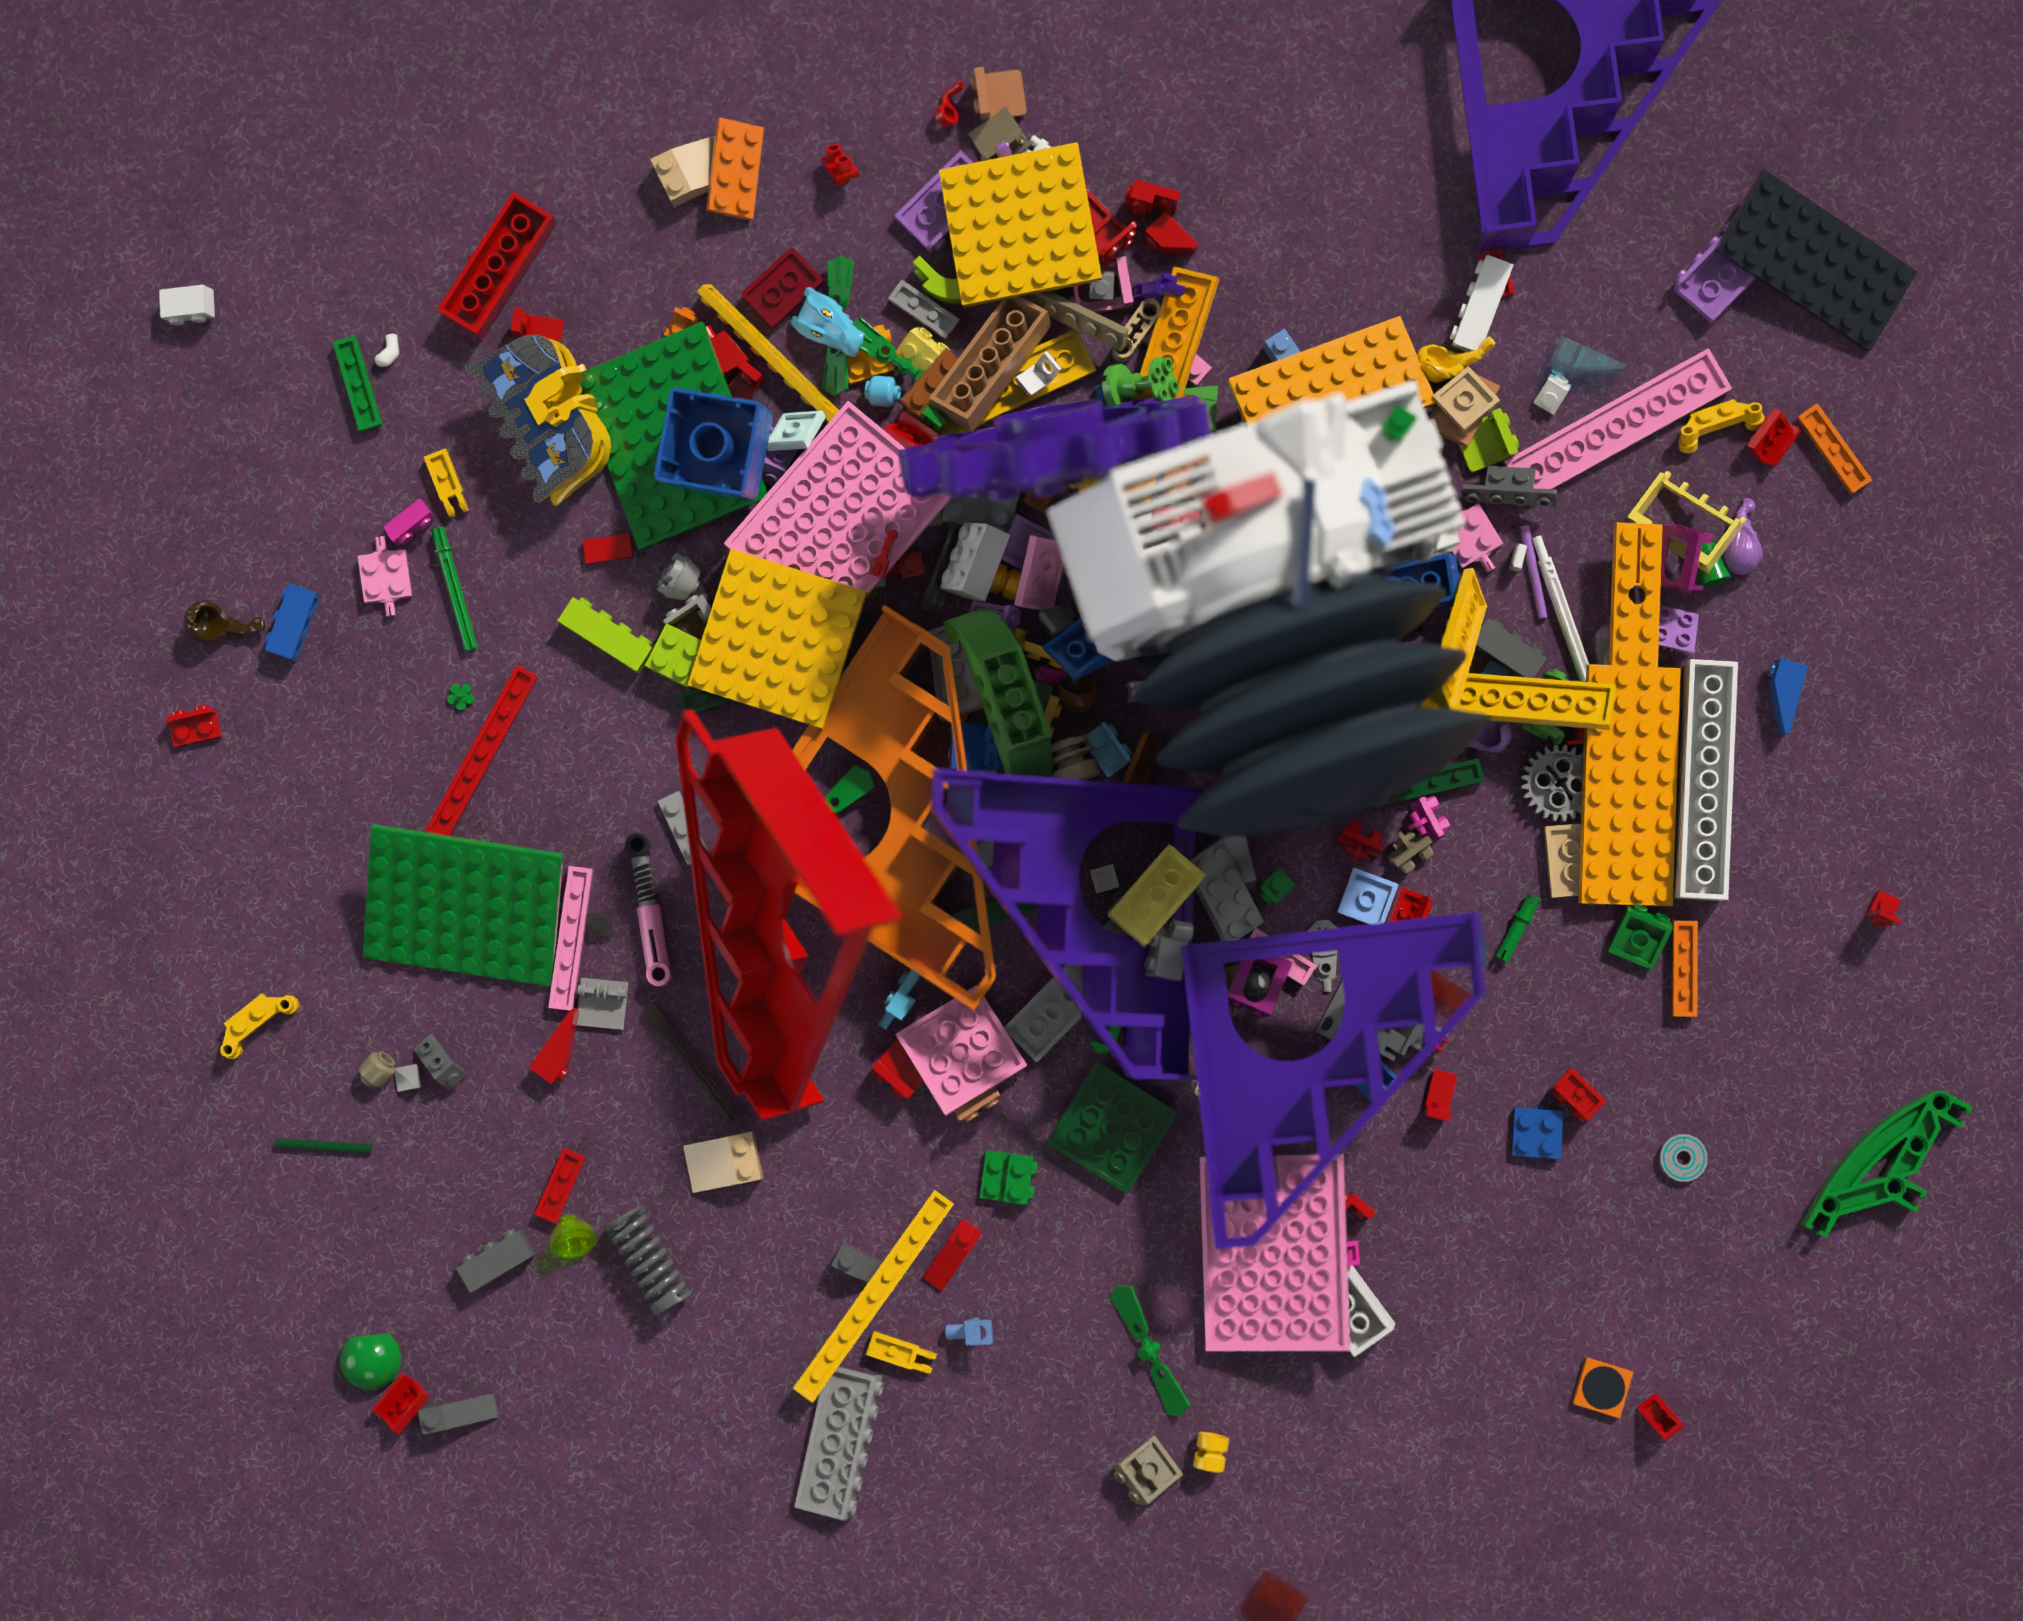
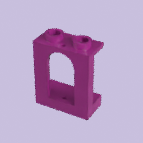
M1661 524L1660 587L1672 589L1675 586L1679 587V592L1692 594L1693 590H1703V586L1695 584L1702 543H1712L1714 534L1677 524ZM1671 536L1688 541L1682 573L1678 579L1667 577L1665 574V564Z
M1282 957L1240 961L1227 992L1228 1004L1237 1009L1247 1008L1251 1010L1250 1014L1263 1019L1265 1016L1268 1018L1272 1014L1293 962ZM1254 961L1276 970L1266 996L1262 1001L1256 1003L1248 1001L1243 994V987Z

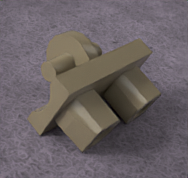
M1399 831L1396 833L1398 841L1393 844L1395 850L1387 855V858L1404 873H1408L1415 867L1411 860L1412 856L1418 854L1420 859L1425 860L1433 855L1430 846L1432 841L1429 836L1424 834L1420 835L1418 833L1415 835L1411 831L1404 835Z

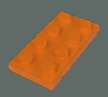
M721 117L717 119L706 211L745 220L753 219L764 127Z

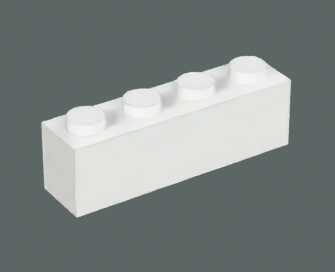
M1489 255L1485 257L1484 261L1479 260L1475 273L1478 274L1476 283H1470L1466 294L1470 296L1467 305H1462L1458 315L1462 320L1459 327L1454 326L1450 339L1454 340L1451 347L1464 352H1471L1477 350L1481 342L1486 339L1514 264Z

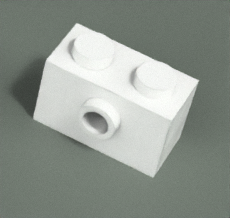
M205 285L159 290L160 317L169 321L171 325H183L184 321L190 320L201 323L206 322L207 318H215L213 289Z

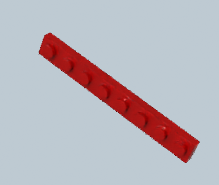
M516 665L425 829L427 833L452 835L539 677Z

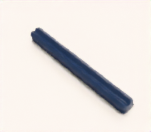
M1315 478L1302 479L1293 605L1296 607H1307L1317 490V479Z

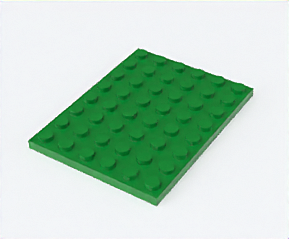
M697 323L588 369L585 372V380L580 383L582 388L581 395L589 394L594 396L598 410L596 414L610 436L611 450L607 465L639 550L649 548L756 504L768 493L762 478L758 496L753 500L680 489L655 479L656 462L671 389L681 388L732 397L705 323Z
M373 824L370 829L363 958L551 987L554 972L564 854Z

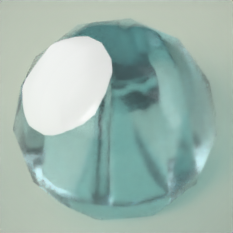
M1261 966L1251 967L1243 988L1246 993L1258 996L1268 990L1271 980L1266 969Z

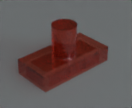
M1430 970L1433 999L1455 1013L1471 994L1435 970Z

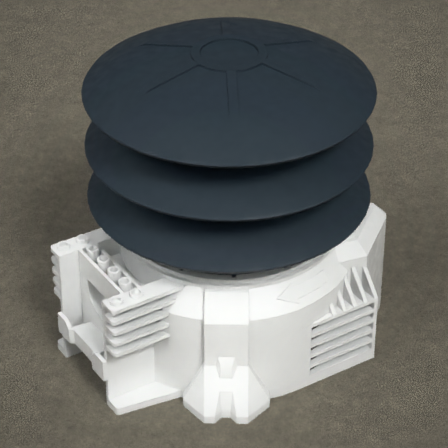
M1415 381L1346 402L1342 393L1314 402L1311 400L1299 402L1267 415L1255 423L1112 471V477L1047 511L1089 638L1095 642L1098 653L1114 661L1138 656L1171 653L1136 691L1134 699L1140 704L1174 710H1201L1202 714L1184 726L1156 758V763L1163 767L1192 772L1223 773L1224 777L1203 792L1181 816L1177 825L1180 828L1214 835H1239L1246 837L1314 828L1364 812L1386 803L1442 770L1452 759L1463 752L1489 723L1490 717L1486 714L1452 708H1422L1421 703L1441 689L1466 661L1468 655L1465 651L1429 644L1399 643L1400 639L1418 627L1444 598L1445 589L1438 585L1387 578V575L1397 566L1418 560L1419 563L1428 561L1433 558L1432 555L1438 552H1442V555L1455 551V546H1458L1460 543L1457 533L1461 532V527L1465 526V520L1460 513V506L1455 499V492L1450 485L1449 475L1445 471L1444 461L1441 460L1438 451L1442 448V444L1433 420L1429 422L1427 420ZM1396 404L1418 417V420L1401 444L1397 441L1394 444L1382 437L1383 432L1380 431L1381 424L1386 421ZM1209 455L1210 457L1209 460L1195 466L1187 473L1127 494L1123 493L1124 489L1147 482ZM1274 471L1284 495L1215 527L1212 526L1203 507L1202 498L1226 487ZM1369 477L1387 493L1385 501L1386 510L1391 522L1395 526L1389 546L1383 549L1366 534L1370 523V516L1365 505L1358 498L1363 479ZM1315 478L1317 479L1308 605L1307 607H1296L1293 605L1302 479ZM1190 479L1192 485L1190 488L1130 509L1128 508L1127 504L1153 496ZM1192 494H1195L1197 499V502H1192L1189 499H1187L1176 504L1167 506ZM1165 506L1177 508L1152 517L1153 511ZM1191 511H1201L1202 516L1139 537V532L1162 525ZM1168 539V542L1148 548L1146 550L1143 549V547ZM1356 549L1370 565V570L1366 575L1348 578L1342 588H1336L1324 573L1326 566L1335 553Z

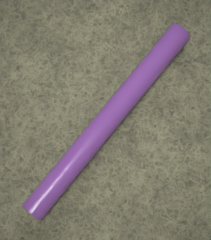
M1529 525L1520 527L1523 545H1527L1525 556L1538 619L1547 618V612Z

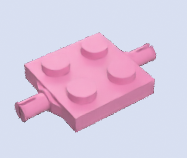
M1478 503L1468 510L1460 511L1462 518L1465 520V526L1461 527L1462 531L1457 533L1460 543L1458 546H1455L1456 550L1452 553L1456 556V560L1461 568L1480 561L1486 573H1488L1490 569L1493 570L1495 568L1488 556L1492 550L1501 546L1503 542Z
M380 536V539L375 537L377 551L372 554L358 556L365 604L373 602L384 603L386 617L396 616L394 602L402 598L412 597L406 550H386L385 537Z

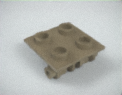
M1007 107L969 133L970 138L981 153L983 161L999 158L996 154V148L1003 142L1009 143L1012 155L1020 154L1031 146Z

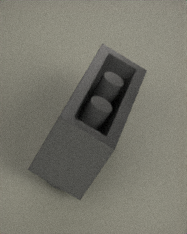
M1487 618L1481 626L1475 649L1510 670V673L1516 677L1534 678L1547 659L1543 656L1544 652L1534 645L1530 647L1523 642L1524 638L1515 632L1509 633L1503 629L1504 625L1498 620Z
M513 1228L501 1235L503 1240L495 1244L491 1241L480 1248L482 1253L475 1257L471 1253L460 1260L462 1265L456 1269L470 1293L536 1255L523 1230L516 1232Z

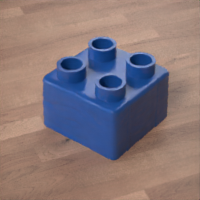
M672 388L668 398L664 428L656 462L655 479L680 489L744 500L755 499L760 490L773 420L772 412L757 401Z

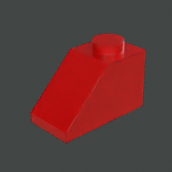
M1166 211L1145 230V242L1153 250L1157 248L1161 253H1195L1198 249V243Z

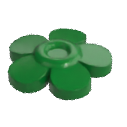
M458 684L452 685L450 691L453 694L447 697L448 703L451 705L456 704L458 710H465L467 707L466 703L473 704L475 701L474 695L469 694L472 690L471 686L468 684H463L462 687Z

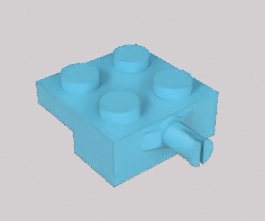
M912 969L909 973L907 971L903 973L898 981V984L901 985L896 993L892 991L884 1002L888 1006L885 1009L886 1013L878 1023L879 1026L886 1030L893 1018L897 1017L900 1020H904L916 1001L908 995L921 977L920 974Z

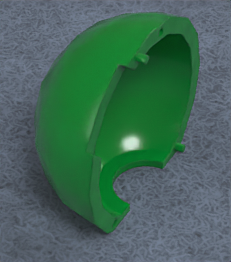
M389 1333L349 1337L341 1349L339 1363L343 1376L351 1385L361 1390L374 1391L386 1387L395 1379L401 1365V1352L398 1343Z

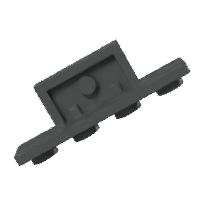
M1488 466L1485 486L1467 484L1461 486L1462 501L1470 503L1487 502L1496 505L1502 503L1518 506L1538 505L1541 507L1557 506V490L1534 488L1536 468Z

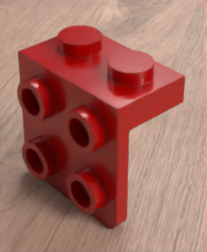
M898 1039L871 1067L875 1070L873 1075L882 1083L888 1081L893 1086L891 1091L900 1099L904 1096L909 1099L923 1082Z

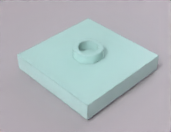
M823 411L783 413L769 437L768 451L808 448L826 418Z

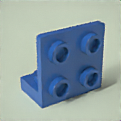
M960 722L967 771L993 774L1003 771L1004 768L990 726ZM951 723L949 768L958 770Z

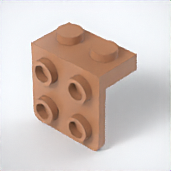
M984 67L974 68L975 76H970L972 91L977 90L978 99H974L975 113H980L981 122L987 121L1005 107L1008 108L1013 117L1026 115L1027 110L1020 70L984 74Z

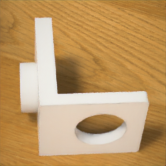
M1046 351L1035 365L1017 376L1015 381L1031 397L1050 384L1060 372L1061 367ZM1044 361L1050 363L1052 372L1045 368Z

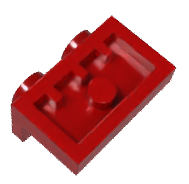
M200 705L194 707L195 711L186 713L185 710L171 712L172 716L165 717L166 723L170 725L174 747L222 737L217 709L209 707V705Z

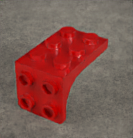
M1086 188L1101 268L1104 264L1109 266L1116 259L1117 256L1115 254L1121 249L1123 251L1127 250L1134 241L1132 239L1136 235L1137 224L1134 221L1128 226L1122 224Z

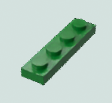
M354 335L334 341L333 345L359 431L364 432L383 426L358 338Z

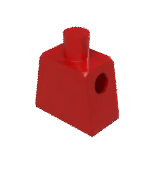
M710 325L706 326L725 378L738 372V366L743 360L750 364L747 356L725 331L716 335Z

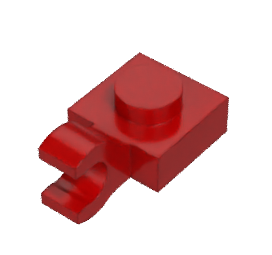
M920 551L902 555L898 560V564H895L886 574V578L901 574L904 581L926 575Z

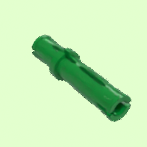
M1530 893L1527 894L1519 912L1516 911L1514 914L1516 918L1495 957L1501 960L1506 951L1502 960L1509 963V959L1528 923H1532L1533 919L1531 918L1541 899L1536 896L1534 898Z

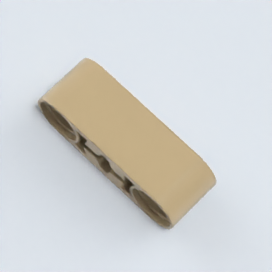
M1147 299L1143 301L1125 327L1129 330L1125 346L1128 347L1129 352L1122 355L1112 347V356L1116 361L1127 362L1130 360L1143 342V339L1156 324L1161 309L1160 304L1156 300ZM1151 307L1155 309L1156 314L1148 317L1144 314V309ZM1141 320L1143 324L1141 325L1140 333L1137 332L1131 341L1129 338L1132 335V328L1136 329Z

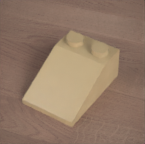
M715 136L670 149L650 159L673 207L679 206L709 190Z
M754 1131L683 1146L693 1193L763 1178Z

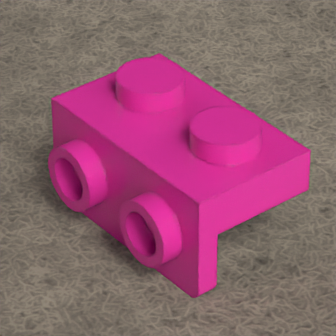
M418 499L386 524L384 529L390 539L399 546L408 542L419 529L427 527L435 516L421 499Z

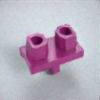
M1424 796L1409 804L1413 811L1410 816L1414 822L1408 826L1410 830L1417 828L1420 835L1425 834L1432 841L1444 835V831L1450 827L1446 817L1442 816L1436 819L1433 810L1439 808V803L1435 796L1428 798Z

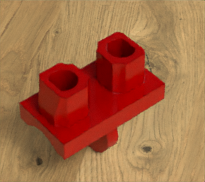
M838 143L826 147V156L820 157L821 164L830 173L831 180L835 185H847L852 177H860L858 169L851 162V158L844 154L842 147Z
M1351 821L1343 829L1337 843L1346 846L1344 851L1352 854L1350 861L1353 863L1356 862L1358 857L1367 860L1368 856L1377 859L1384 846L1381 844L1383 834L1371 830L1368 837L1360 835L1362 826L1355 821Z

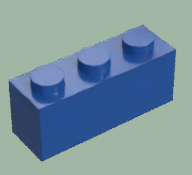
M289 583L288 588H284L281 594L282 604L280 610H277L273 616L272 622L274 626L272 632H269L265 638V650L297 662L321 595Z

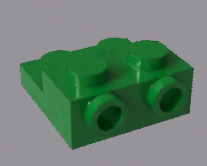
M1627 905L1618 923V929L1608 947V952L1653 970L1673 929L1672 923L1669 922L1670 919L1661 913H1656L1655 916L1647 913V908L1642 905Z
M986 1150L980 1198L1027 1205L1028 1200H1033L1035 1186L1030 1185L1031 1176H1036L1038 1162L1033 1161L1034 1156Z

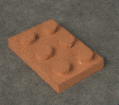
M1477 375L1497 395L1500 386ZM1436 405L1428 422L1433 420L1439 435L1468 448L1485 415L1463 432Z

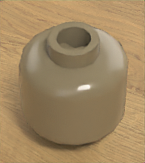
M385 1052L371 1053L359 1067L361 1081L368 1087H382L395 1072L394 1060Z

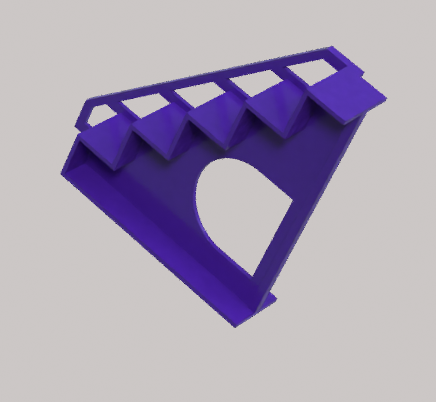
M1450 0L1482 234L1479 251L1510 247L1520 249L1556 243L1722 0H1553L1569 13L1579 33L1580 56L1574 73L1561 88L1545 97L1495 105H1487L1473 0ZM1703 11L1673 57L1656 59L1664 42L1661 17ZM1662 71L1633 115L1629 118L1614 119L1622 103L1619 77ZM1620 132L1589 178L1572 180L1580 164L1576 137ZM1579 192L1553 231L1534 233L1537 221L1533 197Z
M933 769L931 811L945 828L946 836H951L991 890V897L997 898L1035 949L1036 958L1043 960L1081 1011V1018L1087 1019L1124 1069L1125 1077L1197 1080L1196 1075L1188 1074L1190 1016L1184 967L1182 980L1180 981L1146 976L1145 960L1149 954V943L1144 947L1133 937L1113 933L1101 926L1092 917L1084 904L1080 892L1079 869L1083 854L1091 840L1101 830L1122 821L1173 824L1172 846L1187 859L1195 855L1196 831L1182 829L1177 825L1181 816L1197 800V796H1200L1207 789ZM943 783H948L947 814L942 808ZM966 839L993 841L992 874ZM1194 890L1170 917V922L1171 920H1178L1193 925ZM1012 902L1038 903L1037 935ZM1192 938L1187 942V945H1192ZM1058 964L1082 965V995H1080ZM1104 1025L1126 1026V1055Z
M1481 911L1181 946L1210 1186L1208 1192L1215 1250L1255 1246L1486 994L1482 965L1487 963V953ZM1339 950L1345 1006L1341 1025L1331 1042L1315 1055L1296 1061L1270 1059L1251 1049L1241 1039L1231 1020L1224 963ZM1469 966L1473 994L1437 1032L1430 970ZM1423 1024L1426 1046L1384 1090L1377 1029ZM1370 1082L1372 1105L1331 1148L1329 1138L1331 1126L1326 1087ZM1317 1140L1319 1163L1278 1206L1277 1192L1280 1190L1275 1145ZM1264 1198L1267 1220L1253 1235L1228 1237L1224 1202Z

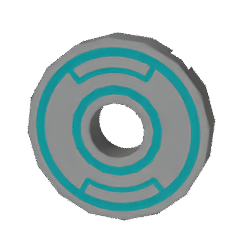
M1689 1134L1671 1136L1660 1148L1659 1164L1661 1169L1669 1178L1676 1181L1689 1182L1697 1179L1707 1166L1708 1154L1705 1146L1698 1138ZM1681 1151H1686L1689 1154V1161L1684 1165L1677 1161V1155Z

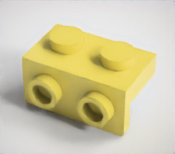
M918 326L909 331L897 348L896 353L904 359L911 360L912 365L921 371L926 370L943 349L948 347L932 338V334L927 329Z

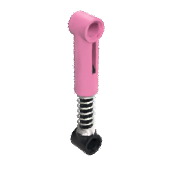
M633 833L627 837L625 848L629 853V859L632 860V866H634L632 869L635 870L633 875L636 876L635 882H637L639 907L636 909L647 970L646 977L654 986H665L672 979V971L669 963L660 904H656L657 900H654L655 893H653L654 887H652L654 881L651 880L652 874H650L652 868H649L651 842L645 835ZM637 839H642L644 848L639 852H635L632 848L633 842ZM653 939H655L658 962L655 959ZM657 968H663L665 971V977L661 981H656L653 976Z

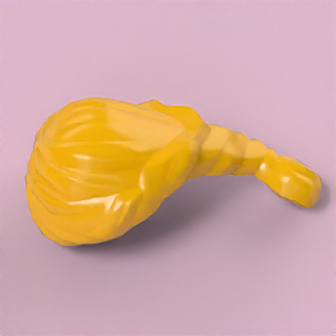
M1487 337L1481 342L1477 350L1464 353H1454L1441 346L1428 345L1422 347L1418 351L1417 356L1427 380L1438 383L1456 377L1467 366L1477 362L1478 359H1481L1486 352L1495 346V341L1491 337Z

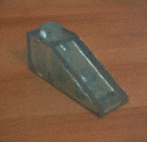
M1561 336L1557 341L1547 367L1551 368V372L1556 375L1576 376L1620 374L1625 369L1626 364Z

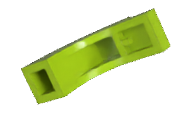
M920 256L913 262L914 274L922 282L926 280L923 284V291L944 303L962 304L958 279H948L940 276Z

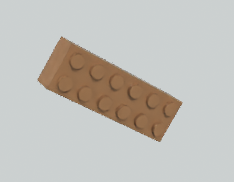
M1021 296L1002 300L929 397L931 406L938 409L943 414V418L969 432L974 431L1051 327L1048 311Z

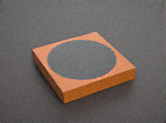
M1586 1357L1572 1403L1620 1418L1633 1371Z

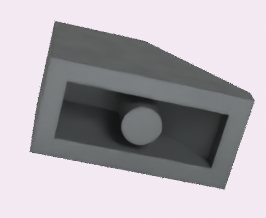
M843 1242L831 1266L869 1283L883 1262Z

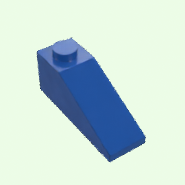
M1779 658L1775 660V663H1771L1768 676L1771 677L1769 685L1779 735L1785 736L1790 734L1808 665Z

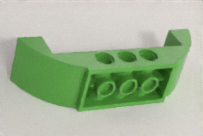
M987 608L943 621L950 644L961 641L1006 775L1051 778L1053 765L1051 733L1022 647L1018 645L1006 623L995 612Z

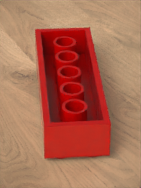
M513 191L438 307L439 313L444 318L482 340L556 226L557 222L553 215Z

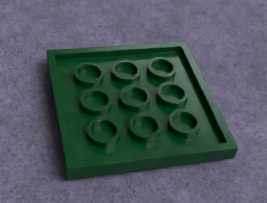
M1096 1062L1046 1143L1128 1194L1178 1112L1099 1062Z

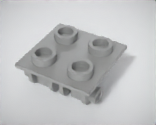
M581 978V983L578 985L579 1016L577 1025L624 1030L629 982Z

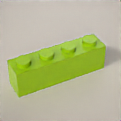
M572 597L557 621L640 674L653 650L650 646L652 642L642 635L637 638L630 634L632 629L621 622L619 625H616L611 621L613 617L603 610L597 613L591 609L593 604L581 597L577 600Z

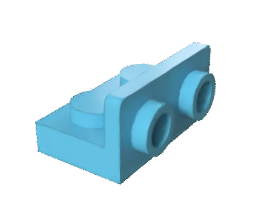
M1104 721L1100 726L1087 734L1088 742L1084 745L1085 747L1091 746L1090 754L1096 759L1102 771L1109 778L1132 761L1130 758L1132 752L1125 743L1121 745L1116 737L1119 734L1111 723L1107 725Z

